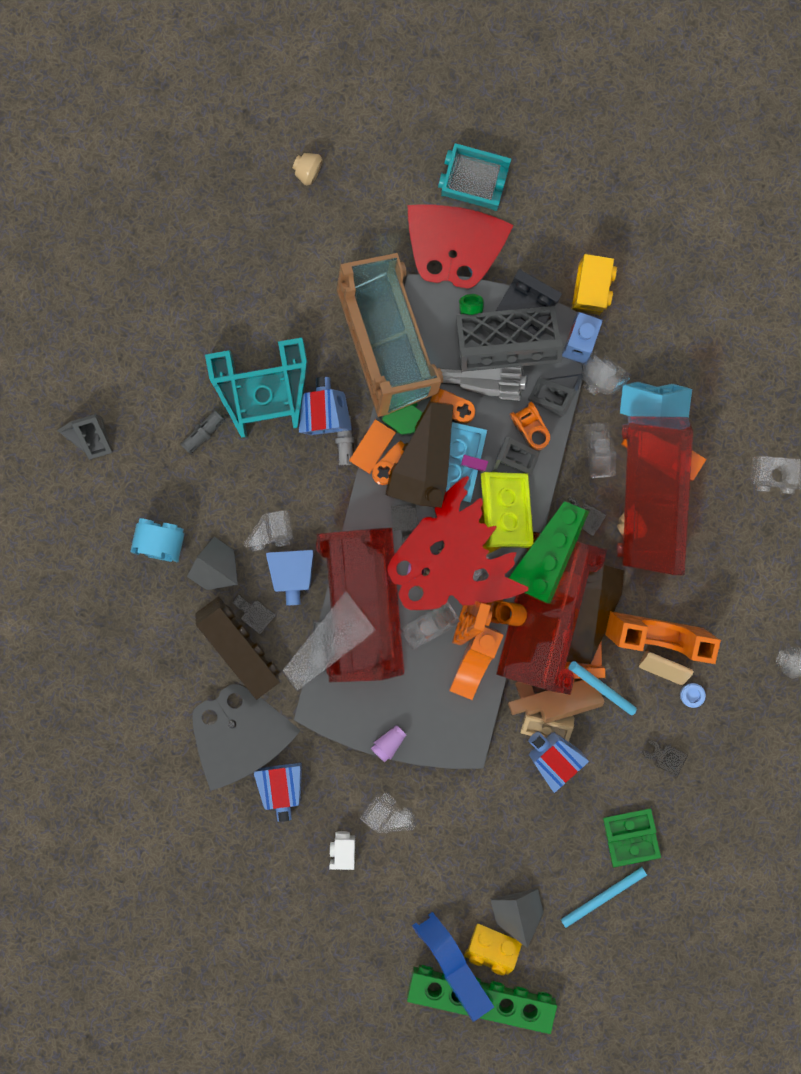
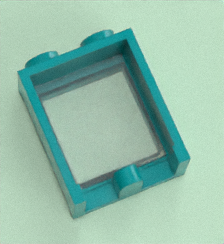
M455 143L453 151L448 150L444 164L449 165L447 173H442L438 188H442L441 196L497 211L511 158Z

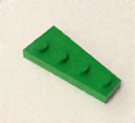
M564 501L509 579L527 586L529 589L525 592L526 594L550 604L589 511Z

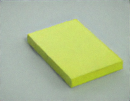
M481 473L484 523L487 527H497L486 541V547L530 548L534 544L528 474Z

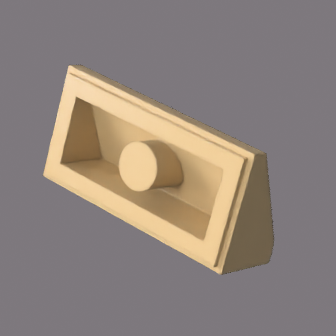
M644 651L639 663V668L680 685L685 684L694 672L688 667L649 651Z
M525 712L520 733L532 736L535 732L539 731L546 738L552 732H556L569 742L574 728V716L544 724L541 712L528 716Z

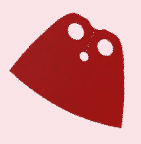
M407 205L409 233L417 270L424 280L434 283L448 280L456 287H474L484 277L497 258L514 226L494 216L461 207ZM449 251H456L457 256L451 258L448 254ZM432 260H437L442 264V271L438 274H431L427 270V264ZM461 266L471 268V278L468 280L460 279L457 276L458 268Z

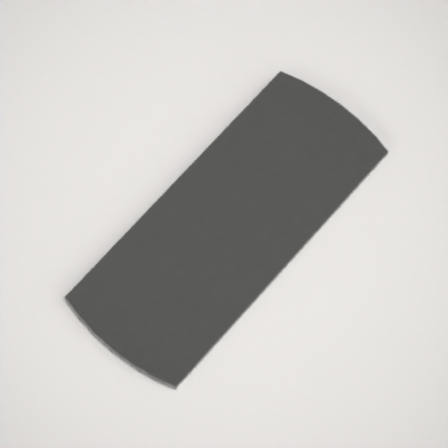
M407 274L404 288L430 364H434L436 368L462 370L456 315H461L459 309L460 298L467 294H477L484 300L483 312H494L510 285L481 279L472 288H461L454 286L448 280L434 283L424 280L420 274ZM458 276L462 280H468L471 278ZM557 303L555 311L564 350L576 311ZM399 311L392 337L405 330ZM491 320L487 324L496 329L501 322ZM473 322L462 323V326L469 331H472L477 326ZM506 327L501 333L510 338L515 331ZM481 329L476 335L485 340L490 333ZM545 332L539 339L542 341L554 340V337ZM522 335L515 340L517 343L529 341V339ZM407 336L394 340L389 345L382 376L385 377L386 381L390 382L391 388L422 381ZM497 337L490 342L491 345L505 343ZM470 340L465 345V348L478 347L479 344ZM562 357V363L523 366V375H527L526 390H521L520 401L500 399L499 396H489L465 390L460 387V384L441 383L440 389L469 400L475 407V417L469 423L464 424L454 420L452 422L487 430L481 455L482 460L488 461L485 472H492L505 437H510L528 446L524 437L514 425L510 413H517L527 407L529 402H532L528 398L539 377L547 379L583 374L587 361L585 364ZM582 380L566 414L562 417L532 402L550 433L548 445L538 451L540 453L531 475L528 474L534 542L545 529ZM425 388L393 394L389 409L399 396L402 398L408 396L414 399L425 394ZM432 396L416 402L418 404L416 408L423 413ZM464 405L463 409L458 408L457 410L460 412L461 418L471 414L466 405ZM373 407L368 430L375 419L387 426L382 422L384 416H377L375 407ZM396 432L379 461L400 440L404 444L409 443L413 434L401 436ZM536 432L532 434V441L540 445L545 442V437L542 433ZM358 467L319 621L329 622L328 643L330 644V649H328L327 655L328 671H312V649L294 721L328 739L375 756L377 755L371 750L374 746L373 742L397 725L407 736L391 760L419 766L449 769H484L520 626L490 622L488 627L500 631L504 636L495 658L491 660L480 681L473 700L449 691L469 641L463 645L452 643L462 605L454 596L450 595L447 603L438 609L409 610L403 606L399 598V591L402 585L394 584L387 571L392 557L421 520L425 517L437 518L434 510L435 507L419 506L387 496L385 494L387 485L377 484L373 480L372 472L368 474ZM387 468L384 470L378 469V477L380 479L382 477L389 478L387 475L389 470ZM478 470L471 502L461 501L459 512L472 505L479 498L483 500L481 473L484 472ZM444 541L436 542L430 547L434 555H438V550L444 548ZM501 547L487 554L486 558L491 560L511 552H516L517 554L514 558L515 565L505 574V577L509 578L530 548ZM401 561L397 565L396 570L399 575H407L409 562ZM483 568L476 570L473 580H486L489 574ZM414 586L409 590L408 596L410 600L418 601L422 598L424 592ZM522 593L504 599V601L521 604L525 607L528 594Z

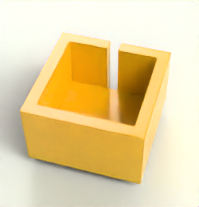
M584 254L578 265L571 309L576 312L600 315L604 310H607L608 306L611 305L613 291H609V287L612 281H615L617 267L613 266L614 259Z

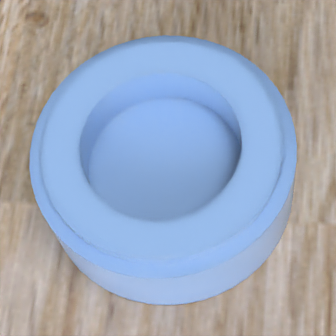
M688 683L682 687L680 699L686 706L696 708L705 701L706 694L700 685Z

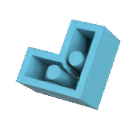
M641 382L625 384L622 389L620 414L629 416V419L633 421H648L649 425L654 427H662L664 423H678V420L689 418L692 389L675 384L660 387Z

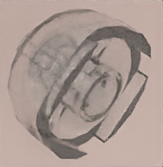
M593 349L588 360L582 363L581 366L583 380L587 383L585 388L596 396L598 393L613 395L619 392L631 376L624 375L626 371L607 356H604L603 359L597 356L599 352Z

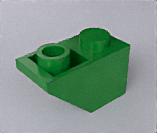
M399 396L390 409L411 400V398ZM414 403L385 415L382 418V422L401 436L411 435L416 431L415 426L422 412L416 408L418 404Z

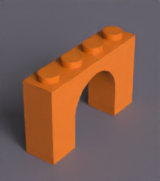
M610 611L605 633L610 640L621 648L643 651L645 644L656 645L681 652L691 660L716 664L721 642L719 638L704 628Z

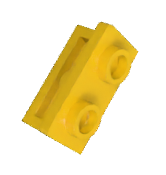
M477 924L464 957L468 958L469 962L474 965H485L492 968L491 971L495 974L504 976L514 970L522 944L514 938Z

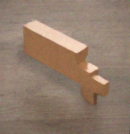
M522 680L515 683L520 699L508 702V706L512 715L526 712L528 716L541 712L543 722L546 724L602 707L605 701L602 694L584 682V680L537 694L534 693L530 682Z

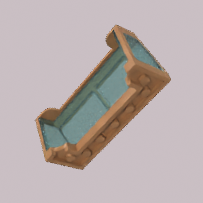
M398 253L341 264L337 285V293L378 417L388 415L437 394L441 383H443L441 369L436 368L434 364H430L403 285L406 267L404 262H400Z

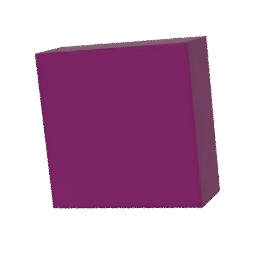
M463 455L461 466L482 472L486 471L488 464L486 460L468 455Z

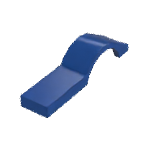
M431 912L428 914L429 919L420 925L415 923L412 927L418 937L425 942L435 956L446 981L472 1022L493 1009L494 1006L468 967L455 940L435 914Z

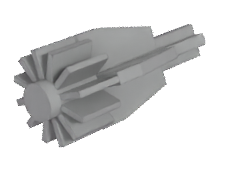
M523 366L462 372V370L441 369L443 383L460 384L462 389L489 396H499L500 399L520 401L521 390H526L527 375H523Z

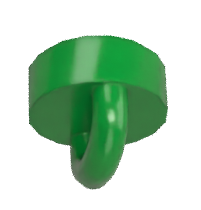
M467 294L461 297L459 300L460 314L473 315L483 313V298L477 294Z

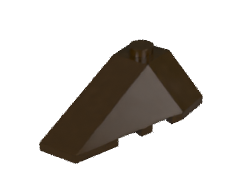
M428 402L415 426V433L410 442L404 445L402 449L404 452L397 464L394 463L390 471L385 493L387 496L419 506L442 508L448 480L453 415L452 404Z
M579 562L575 565L574 576L576 580L572 594L566 662L575 661L582 664H591L607 629L610 611H615L622 595L624 570L606 565Z

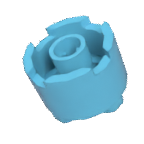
M140 518L139 523L136 524L130 552L137 555L140 553L145 554L149 558L179 562L185 535L183 533L184 529L169 523H163L162 527H160V524L154 523L152 520Z

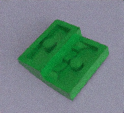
M651 809L603 818L613 868L661 858Z

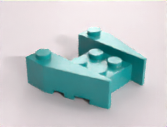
M303 338L278 342L282 361L281 367L236 374L233 354L229 350L205 355L209 379L233 420L241 438L247 437L246 423L291 416L293 428H299L302 396L304 394L308 367Z

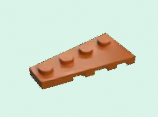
M475 601V605H462L452 643L463 645L483 632L485 625L489 626L493 612L490 611L491 606L479 601Z

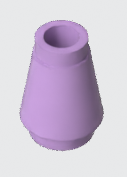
M396 725L374 741V746L371 750L383 762H386L388 759L391 760L407 735Z

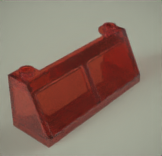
M627 416V424H622V439H627L624 530L622 542H617V557H621L623 566L671 575H685L693 441L692 426L688 417Z
M392 528L317 534V552L323 558H327L335 656L331 657L326 665L329 682L380 681L404 675L397 584L392 582L387 571L389 562L394 556Z
M533 532L534 542L541 533ZM576 542L550 604L526 593L516 596L515 603L525 607L527 618L520 626H508L496 675L549 691L571 695L574 675L571 670L565 668L589 571L596 572L602 568L607 553L606 549Z

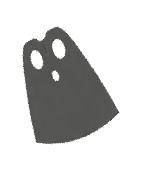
M237 684L229 685L221 690L219 697L214 701H204L194 709L192 716L200 761L211 791L234 783L260 769L289 745L301 731L261 697L256 700L247 688ZM237 693L242 697V705L239 708L233 709L228 705L227 698L230 694ZM213 710L217 714V721L213 725H207L202 721L204 711ZM229 720L236 721L235 728L228 726Z

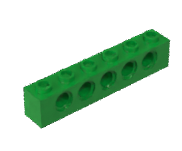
M419 965V968L413 966L407 992V1002L469 1016L457 996L452 994L453 990L446 981L444 973L433 971L432 967L426 965ZM475 977L494 1006L493 1009L481 1016L480 1019L551 1034L557 1009L556 1000L552 998L551 994L546 992L533 994L523 987L515 986L514 989L505 987L501 982L491 981L489 984L481 982L480 978ZM436 982L441 985V988L437 991H431L428 986ZM503 999H510L512 1001L508 1007H502L499 1004ZM528 1004L536 1006L535 1010L530 1013L525 1012L523 1009Z

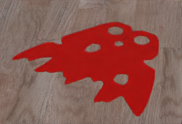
M468 476L456 482L445 493L442 508L435 507L434 509L437 518H423L389 562L388 574L394 584L402 585L399 591V598L403 606L409 610L438 609L447 603L450 595L454 596L461 605H475V601L482 603L494 602L520 595L529 589L527 586L505 577V574L515 565L514 558L517 554L516 552H511L491 560L486 558L489 550L484 549L483 545L497 527H487L486 524L479 523L482 516V498H479L472 505L459 512L461 501L468 493L464 489L469 480ZM443 540V550L438 555H433L430 547L434 543ZM401 561H408L411 564V571L407 575H399L396 570L397 565ZM424 568L430 569V573L427 576L422 575ZM483 568L489 574L486 580H473L476 570ZM414 586L421 587L424 592L422 598L418 601H412L408 596L409 590Z

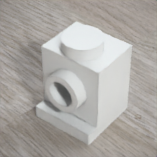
M347 831L335 832V842H330V857H335V859L330 860L329 869L354 870L355 835H350V832Z

